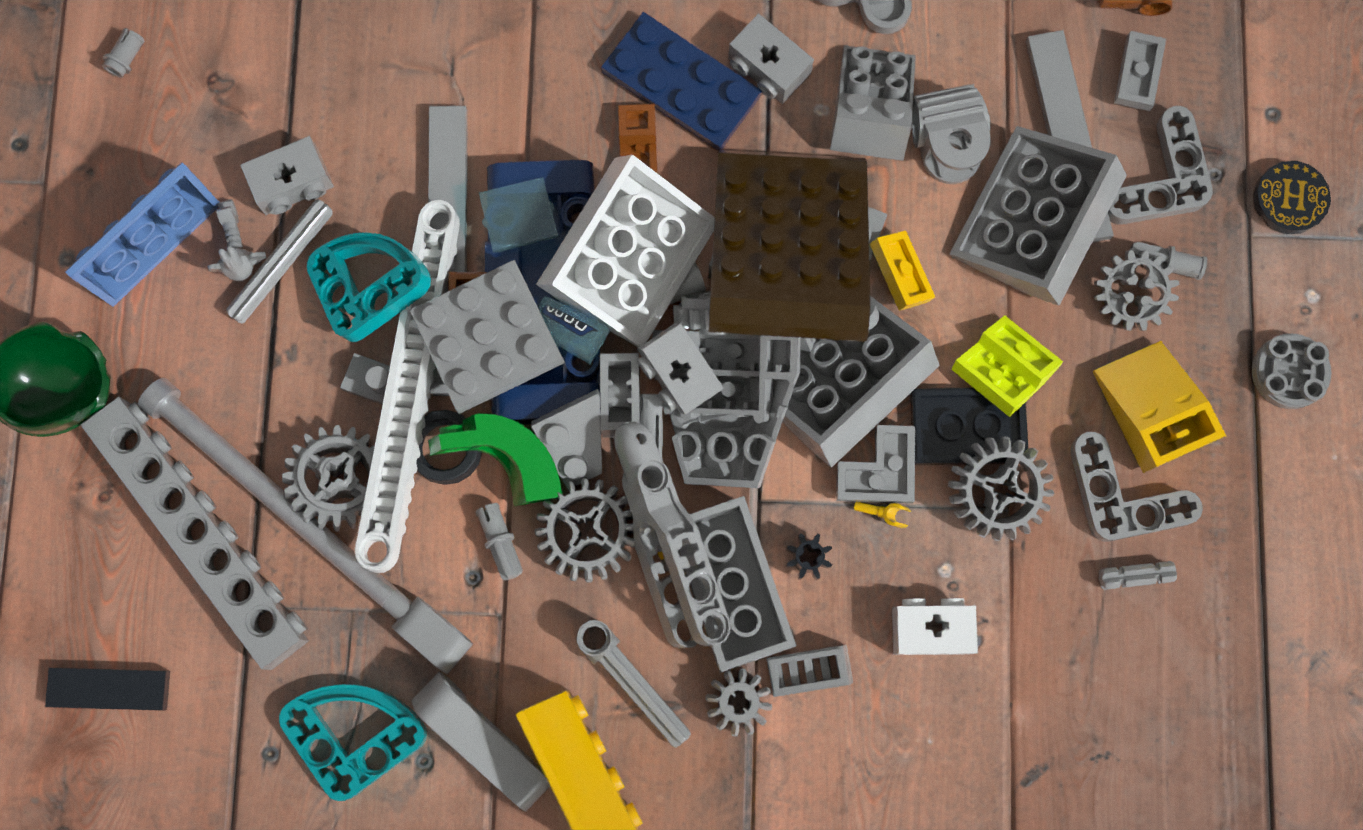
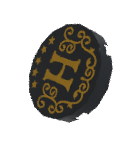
M1282 161L1270 167L1256 182L1253 200L1259 217L1262 215L1263 219L1268 222L1266 225L1271 229L1284 234H1301L1318 225L1327 215L1331 203V195L1325 178L1314 167L1300 161Z

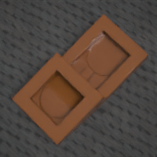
M655 104L618 105L620 157L634 155L657 173Z

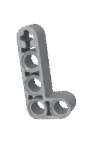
M441 671L411 700L415 712L429 727L523 811L526 812L551 786L543 769L466 699L460 688Z

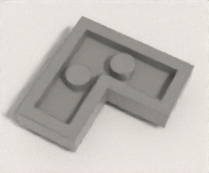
M876 425L875 462L838 461L836 501L913 504L915 502V426Z

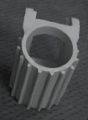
M974 84L913 96L912 137L915 148H920L925 169L934 179L945 184H959L967 181L975 174L990 147V117L982 95L974 87Z

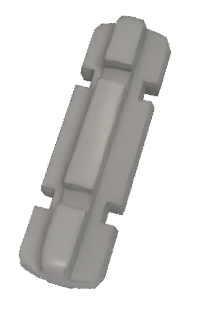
M1167 561L1155 563V566L1153 563L1122 566L1119 567V570L1117 567L1104 568L1099 570L1098 576L1101 588L1107 590L1120 588V585L1122 588L1152 585L1156 584V581L1158 584L1174 582L1177 579V572L1174 562Z

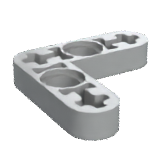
M1182 106L1170 107L1157 122V133L1169 179L1121 187L1108 211L1110 222L1124 225L1200 210L1211 199L1213 189L1195 118L1187 108ZM1172 118H1174L1176 123L1183 124V127L1178 132L1175 126L1168 125ZM1179 137L1180 142L1172 144ZM1184 150L1189 152L1193 157V165L1191 167L1180 166L1175 159L1177 151ZM1190 187H1192L1193 191H1200L1201 193L1196 201L1193 195L1182 196L1177 201V195L1185 193ZM1152 191L1161 192L1167 199L1166 207H1153L1148 200L1149 193ZM1119 199H1121L1122 204L1134 203L1137 199L1139 200V204L1129 207L1125 214H1123L1121 208L1115 209L1114 207Z
M1086 432L1072 442L1070 448L1071 458L1087 521L1092 535L1098 540L1111 542L1183 527L1196 522L1201 517L1203 511L1202 502L1195 493L1188 490L1123 502L1107 440L1099 433ZM1086 440L1089 441L1090 446H1097L1098 452L1093 455L1094 465L1097 466L1102 463L1104 469H1096L1086 473L1085 468L1092 466L1090 455L1082 454L1081 448L1087 443ZM1100 476L1107 481L1109 491L1105 497L1095 496L1091 492L1089 483L1093 477ZM1180 499L1182 504L1190 505L1191 511L1185 513V518L1183 513L1165 516L1164 509L1180 504ZM1112 500L1113 506L1106 508L1108 518L1111 520L1116 519L1117 526L1112 528V534H1110L1108 528L1102 529L1100 526V522L1106 518L1104 508L1095 510L1094 505H1101ZM1140 506H1148L1154 511L1155 521L1150 527H1145L1137 521L1136 512Z

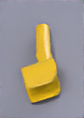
M856 502L854 506L855 511L884 518L885 522L897 528H906L908 526L895 520V515L899 510L911 512L908 507L898 503H891L884 507Z

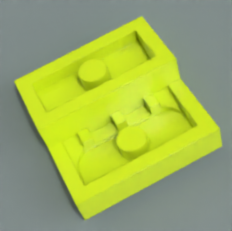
M1004 315L983 332L978 343L956 359L951 370L1010 417L1039 390L1061 366L1063 361Z

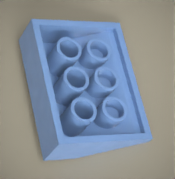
M182 162L175 168L167 170L160 177L158 184L148 194L138 197L133 202L131 209L120 220L110 223L104 230L103 236L92 246L81 250L76 256V261L65 273L114 307L219 208L217 205L219 201Z

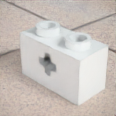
M963 598L941 599V606H926V599H902V606L892 608L893 655L978 653L976 606H965ZM933 616L936 623H942L943 628L942 631L936 632L935 637L932 630H926L925 623L933 620Z

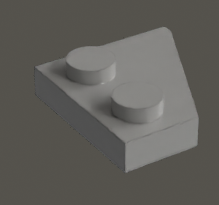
M598 389L532 421L531 427L549 451L566 487V483L572 481L577 486L581 484L583 478H588L589 480L602 474L600 392Z

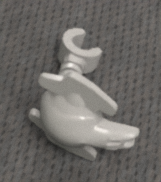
M230 199L219 202L217 204L219 209L216 210L218 219L224 228L227 251L224 249L218 251L221 259L216 264L208 265V271L221 272L231 280L243 281L251 275L253 265L261 263L266 258V253H253L243 249L237 225L239 223L237 209L233 200Z

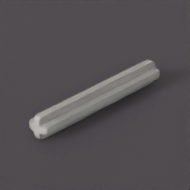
M317 199L311 204L226 308V312L230 317L241 324L245 323L332 216L333 211L326 203Z

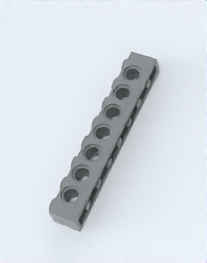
M120 397L116 398L81 424L82 428L262 670H273L309 642L303 633L307 629L306 625L294 611L288 613L280 601L284 599V596L278 587L270 580L266 583L257 572L261 569L257 559L248 550L242 552L236 544L235 540L239 536L226 520L220 522L212 512L216 509L212 499L203 490L197 492L190 481L194 479V476L187 466L180 460L175 462L168 453L172 449L170 443L159 431L153 433L146 423L150 420L148 414L139 407L136 401L131 404ZM137 433L138 441L132 449L127 450L125 446L127 438L131 434ZM159 462V474L154 479L149 480L147 476L148 468L153 463ZM180 491L182 503L177 509L171 510L169 500L174 493ZM203 521L205 532L200 539L194 541L191 535L192 528L197 522ZM225 551L228 556V562L222 570L217 571L214 567V558L219 552ZM247 581L250 584L251 592L246 600L240 602L236 596V589L240 583ZM269 611L273 615L274 623L272 628L264 633L260 630L258 622L260 616Z

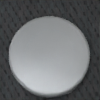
M1282 334L1274 337L1260 347L1253 359L1252 378L1258 392L1271 404L1284 409L1303 408L1323 398L1331 381V365L1328 359L1329 350L1323 343L1315 342L1300 334Z

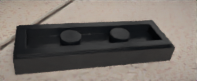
M49 668L45 707L167 711L170 671Z

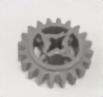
M335 425L332 436H328L326 431L320 427L318 440H314L310 435L305 434L304 443L306 448L299 445L292 446V453L297 459L285 458V467L292 471L282 474V482L290 485L284 489L285 498H296L291 504L293 512L305 508L303 515L305 523L317 516L318 528L321 530L329 520L333 521L335 532H339L341 521L346 520L348 525L355 529L356 516L361 517L367 489V487L359 483V479L355 476L356 465L361 462L369 475L375 445L368 448L370 442V435L368 433L362 436L360 440L355 439V427H352L346 436L341 435L339 425ZM330 453H342L336 457L327 458L323 456ZM308 468L315 472V477L319 480L318 490L314 495L309 491L305 483V475ZM344 472V481L338 478L330 483V475L337 477L340 473L343 474ZM339 498H354V500L347 503L331 504Z

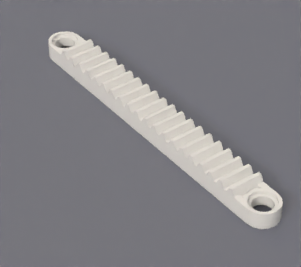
M433 200L427 203L421 209L418 217L412 252L420 258L428 269L431 276V285L424 296L400 312L355 546V556L358 563L363 568L374 573H384L396 564L400 553L402 537L406 533L405 520L409 517L408 504L412 501L411 489L415 484L413 477L417 472L416 461L420 457L419 444L423 441L422 429L425 428L426 424L424 417L428 413L427 401L431 397L430 385L434 381L433 370L436 369V366L410 310L448 292L449 272L455 267L454 256L457 255L456 243L460 219L454 208L443 200ZM446 213L449 215V221L445 227L441 229L430 227L431 218L435 214ZM412 276L410 277L411 283L408 286H410L413 283ZM375 542H384L387 547L385 558L378 563L370 562L368 559L369 547Z

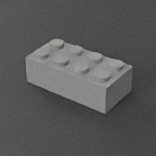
M742 496L689 514L698 527L730 620L731 629L726 641L718 645H710L719 672L795 647L796 643L745 497ZM688 545L678 549L680 557L690 553ZM691 566L685 569V572L688 573L696 570L697 566ZM694 578L690 582V587L694 599L699 601L705 594V586L700 579ZM707 616L703 621L707 637L712 639L718 632V624L713 617Z

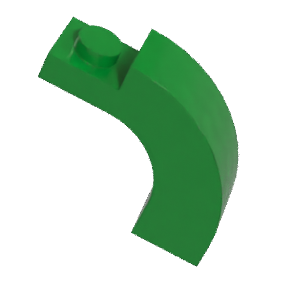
M473 414L463 420V425L442 427L439 429L440 434L428 440L430 455L474 450L487 453L498 460L509 477L514 506L540 503L544 500L551 501L558 498V493L562 494L558 471L549 451L535 434L514 420L494 414Z

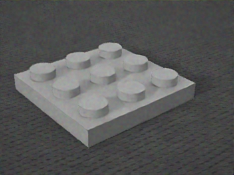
M515 260L410 310L452 403L459 414L565 363Z

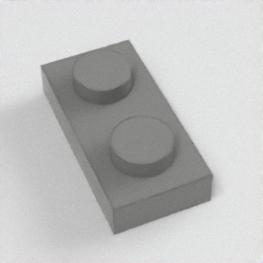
M1134 31L1129 32L1125 41L1114 104L1147 111L1153 108L1166 38Z

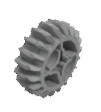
M1005 436L1001 437L998 447L994 438H986V451L978 443L972 444L971 448L975 456L972 458L966 453H961L959 457L966 463L965 468L953 466L951 470L961 477L960 481L951 480L948 482V487L959 490L958 494L949 497V501L952 504L963 503V505L956 509L954 514L958 518L968 516L964 526L971 530L978 525L977 535L983 538L991 530L992 539L1000 541L1005 530L1006 536L1010 540H1014L1017 537L1016 527L1024 534H1029L1031 529L1027 522L1031 520L1040 525L1043 520L1036 514L1038 509L1048 512L1051 508L1050 505L1042 502L1043 496H1054V490L1044 488L1043 485L1051 482L1053 475L1049 473L1040 474L1048 465L1047 461L1040 459L1033 462L1037 457L1038 450L1031 447L1024 452L1025 442L1022 440H1017L1011 447L1010 438ZM1007 457L1005 464H1000L994 474L987 476L977 473L989 461ZM1018 464L1023 467L1029 481L1028 493H1025L1018 487L1017 477L1019 471L1016 470ZM989 481L994 484L1006 485L1008 490L1015 492L1016 495L1013 496L1008 493L998 494V492L993 491V487L986 485L985 482ZM973 483L980 486L985 492L983 505L986 508L983 515L977 509L973 500ZM1018 502L1024 504L1015 514L1006 518L995 519L997 513H1002L1005 506L1009 503Z
M583 478L581 481L582 490L576 491L574 483L569 481L566 484L570 494L563 496V494L558 493L557 499L559 502L556 505L550 500L543 501V506L551 511L550 515L537 514L536 519L541 523L547 524L546 528L535 529L537 537H547V540L538 544L537 548L540 552L552 550L544 559L547 565L553 564L558 559L561 561L556 568L558 575L564 574L567 568L570 567L572 568L570 572L571 581H577L580 571H585V581L592 583V571L598 570L601 579L606 580L608 575L604 567L610 564L616 573L620 572L621 567L615 561L616 558L620 556L623 560L630 561L631 555L623 550L625 545L635 547L634 538L627 537V533H634L633 523L627 524L626 522L633 519L631 509L622 511V508L628 504L627 498L623 496L617 501L613 500L618 492L616 486L610 487L606 494L602 493L604 489L603 480H598L595 489L590 490L588 478ZM592 500L599 502L596 507H593L585 515H577L566 510L569 506L580 501ZM609 508L614 512L619 522V535L616 542L601 530V524ZM559 519L566 523L573 531V537L565 553L559 548L556 539V526ZM572 520L578 524L585 522L586 525L587 521H595L593 528L598 537L603 541L595 536L589 539L588 535L587 540H580L581 532ZM590 545H596L608 551L605 556L594 561L575 560L578 554H581Z

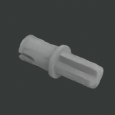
M1134 242L1130 249L1134 251L1136 258L1139 257L1142 250H1149V260L1161 255L1164 257L1160 265L1162 268L1173 266L1174 270L1172 273L1193 277L1197 280L1202 279L1207 267V257L1175 251L1174 246L1163 248L1142 242Z
M491 503L485 505V511L481 507L475 512L487 539V542L484 544L485 548L491 550L501 578L503 580L514 579L523 572L512 543L515 537L513 533H509L499 504Z

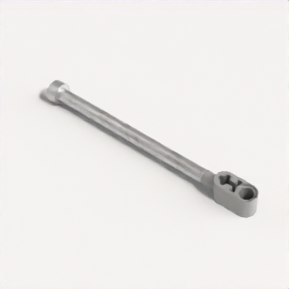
M160 378L142 393L138 401L139 407L153 419L163 416L397 620L392 625V628L442 672L448 674L470 649L473 643L423 599L417 596L412 602L380 573H374L363 568L358 563L355 552L328 528L324 527L322 530L318 528V520L315 517L305 523L303 521L305 509L293 512L291 504L294 499L285 498L283 489L179 400L181 391L169 380Z

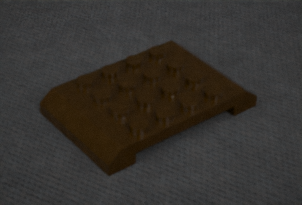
M718 150L708 332L867 342L870 320L867 160L854 157Z

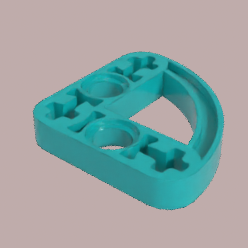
M353 233L338 237L317 248L307 260V272L333 331L350 342H358L424 296L431 285L430 273L416 254L396 240L377 233ZM362 254H382L396 259L400 264L359 293L345 260ZM326 267L328 269V272L333 276L330 277L328 274L324 272L326 270ZM412 276L413 283L410 286H408L411 283L410 277ZM340 286H344L345 292L343 297L338 302L333 303L332 297L335 290ZM387 293L386 305L380 310H375L376 299L381 294ZM347 312L354 318L350 321L349 316L344 313Z
M332 685L309 691L287 703L279 715V723L283 732L325 793L336 801H346L356 797L419 750L425 744L427 738V729L424 723L410 707L384 691L361 685ZM336 701H357L381 709L396 721L348 755L316 707ZM294 709L297 711L306 710L308 715L303 719L309 730H313L318 726L320 732L308 736L302 742L300 737L307 735L301 725H291L290 721L294 718L292 711ZM402 725H405L407 728L415 726L418 731L413 736L416 742L413 745L409 741L403 742L395 749L401 755L396 758L393 748L383 739L388 735L390 742H393L403 734L401 730ZM318 739L327 740L331 746L330 757L324 762L316 761L311 755L312 744ZM373 747L381 748L386 754V763L379 770L370 769L365 762L366 753ZM338 758L342 761L341 765L335 766L339 774L342 776L350 774L353 779L348 784L349 792L345 789L339 791L335 789L334 785L338 783V778L333 771L327 772L326 775L322 771L323 768L333 765Z

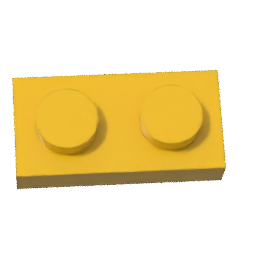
M906 230L878 237L870 243L899 311L928 303L935 298V294Z

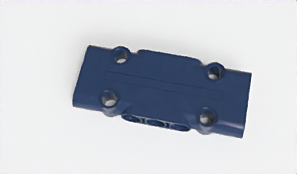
M590 161L503 162L487 166L488 209L486 211V221L488 224V241H485V272L488 273L515 260L565 362L491 398V414L509 418L521 425H531L533 420L596 389L600 392L602 326L566 306L536 285L573 226L569 219L575 213H581L595 190L594 164ZM508 215L514 218L512 224L508 227L502 228L495 225L501 216ZM545 305L554 307L595 328L598 332L591 331L584 336H578L542 314V309ZM587 356L594 361L592 367L584 372L574 369L573 364L575 360L579 357Z

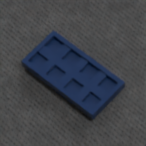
M642 12L601 66V71L604 75L647 104H655L656 110L717 151L723 149L762 94L761 89L645 12Z

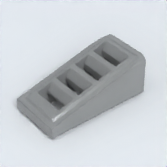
M846 644L767 658L773 697L846 686L853 683ZM832 655L836 657L839 674L837 678H832L829 656ZM814 658L820 659L823 680L817 681ZM803 660L807 683L801 684L797 661ZM783 663H788L791 686H785L781 665Z

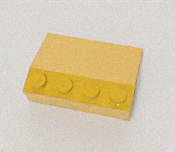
M565 691L516 714L572 830H638L637 826L643 824L641 817L633 802L625 804L619 790L625 787L615 766L607 768L601 756L607 750L597 730L589 732L583 720L589 714L579 695L572 697L569 691Z

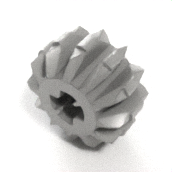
M746 669L739 670L738 682L734 683L732 673L729 670L725 671L724 678L728 686L724 687L719 681L713 680L711 685L720 691L721 694L720 696L707 694L705 698L708 702H719L718 708L710 709L707 712L710 718L720 713L724 715L717 723V729L722 730L729 720L733 721L731 726L732 736H738L739 723L742 722L747 734H753L754 728L750 719L754 718L761 725H765L767 722L763 716L757 713L758 708L772 710V704L767 702L759 703V697L770 694L769 687L762 688L756 692L754 687L760 682L761 677L757 674L752 677L749 684H746ZM735 691H742L743 698L749 700L748 709L742 708L743 713L735 714L734 707L728 705V698L730 695L735 697Z

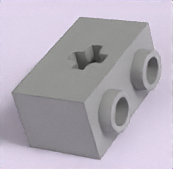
M759 13L729 44L728 59L733 69L742 76L748 75L757 83V87L762 90L766 97L769 99L776 98L782 104L811 74L814 59Z
M310 136L240 164L254 200L265 215L284 213L292 207V204L304 199L314 200L320 198L326 193V190L334 187L319 149ZM291 175L292 181L288 183L287 177Z
M674 323L637 348L642 356L637 360L638 364L649 379L656 377L663 388L659 395L671 412L677 409L679 413L686 415L724 389L681 323ZM672 362L684 365V368L680 371L682 379L669 376L673 371Z
M639 353L600 354V413L603 438L614 437L618 427L629 422L640 423V365L637 362Z

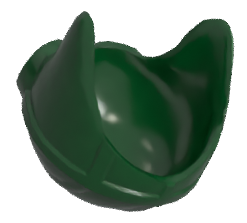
M47 322L27 325L5 337L0 342V422L21 434L50 437L67 433L81 426V424L103 409L109 399L111 375L107 372V360L96 343L83 331L68 333L59 330Z

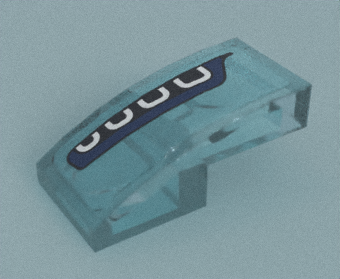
M544 296L538 306L557 348L560 346L590 364L610 333V328Z

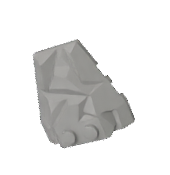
M653 330L652 338L664 330ZM687 331L724 389L686 415L679 413L677 409L671 412L663 402L665 415L670 414L675 432L672 441L684 483L760 488L800 373L801 338L729 333L701 335L699 331ZM672 362L673 371L669 376L682 379L680 371L684 368V365Z

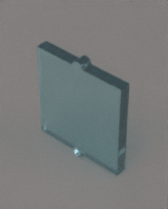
M543 177L479 193L485 216L482 224L488 229L494 253L558 237L552 211L555 208L554 204L549 202Z

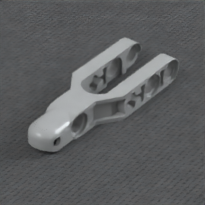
M638 422L623 424L615 432L614 443L624 472L622 478L623 489L633 515L634 546L665 637L673 647L679 649L695 647L697 644L703 646L721 644L726 641L730 634V620L698 527L678 499L670 472L661 460L653 434ZM637 434H642L645 438L642 445L636 437ZM642 471L646 472L650 478L649 488L642 481ZM688 545L690 553L680 557L678 549ZM662 551L664 559L661 562L655 563L653 555ZM691 566H697L696 570L690 571L688 573L685 572V569L690 568ZM670 572V575L659 580L658 574ZM694 578L700 579L705 586V594L699 601L692 597L689 589V584ZM668 583L674 584L679 599L674 605L668 603L664 597V588ZM707 616L713 617L718 624V632L712 639L706 637L702 630V623ZM681 620H686L691 634V638L686 642L678 637L676 631L677 625Z

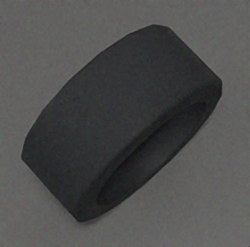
M446 409L426 414L424 417L425 428L422 429L423 441L419 444L420 457L416 461L417 472L430 482L442 485L459 483L471 476L480 463L481 451H467L465 458L459 465L452 469L442 470L434 468L426 461L422 448L424 439L431 430L438 426L463 425V420L466 417L458 412Z

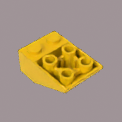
M1162 341L1092 371L1143 473L1226 436L1208 399Z

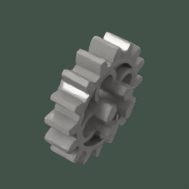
M1128 250L1125 252L1124 261L1115 255L1111 257L1114 265L1113 268L1107 266L1100 268L1106 277L1104 280L1094 281V285L1102 288V293L1095 295L1094 300L1104 301L1105 303L1099 310L1100 314L1104 315L1110 312L1113 314L1109 322L1110 324L1116 325L1123 320V329L1131 331L1135 322L1140 331H1145L1148 326L1147 321L1150 320L1154 325L1159 326L1162 324L1159 317L1160 313L1167 315L1173 313L1167 304L1168 301L1179 300V296L1171 293V288L1178 286L1179 281L1169 280L1168 275L1174 270L1173 266L1165 268L1160 266L1164 257L1159 255L1149 260V250H1142L1139 257L1136 258L1134 251ZM1138 265H1142L1146 269V275L1139 280L1138 286L1142 289L1157 287L1161 292V296L1157 301H1153L1150 296H1136L1134 300V294L1131 292L1116 294L1112 291L1111 285L1117 279L1120 280L1122 285H1136L1138 277L1134 270ZM1134 300L1138 311L1135 315L1130 316L1126 312V306Z

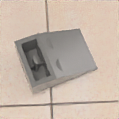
M844 45L830 150L903 161L912 127L916 55Z

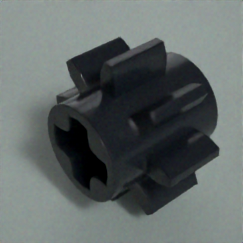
M801 533L798 535V542L800 544L798 548L788 545L785 549L793 554V560L789 561L785 566L786 568L795 566L799 570L798 580H801L805 573H811L813 578L818 580L820 579L818 571L820 566L829 569L832 567L829 561L824 560L825 554L832 549V546L823 548L818 543L820 534H817L812 541H806L805 536ZM807 547L809 552L816 551L818 557L813 561V567L810 566L809 562L801 563L799 557L804 553L803 548Z

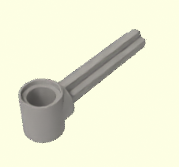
M592 620L584 623L577 633V644L581 651L593 664L598 661L672 747L676 748L683 744L689 738L690 730L616 646L620 640L601 621ZM596 626L604 631L606 641L600 649L592 650L584 645L583 634L589 627Z

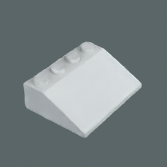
M634 155L616 157L536 285L566 306L639 348L649 339L712 235L715 217Z

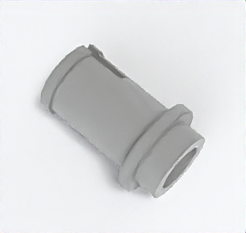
M123 28L111 52L104 54L102 67L112 75L123 78L124 74L131 72L130 64L141 46L145 43V40L136 32Z

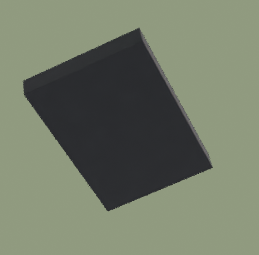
M974 388L914 389L910 393L911 424L915 426V465H966L959 457L961 453H966L973 458L975 455L971 445L974 443H978L986 451L985 439L989 437L994 438L997 447L1001 437L1005 436L1010 438L1011 447L1017 440H1022L1025 442L1024 452L1029 449L1026 402L1009 417ZM1007 457L996 458L986 464H1005Z

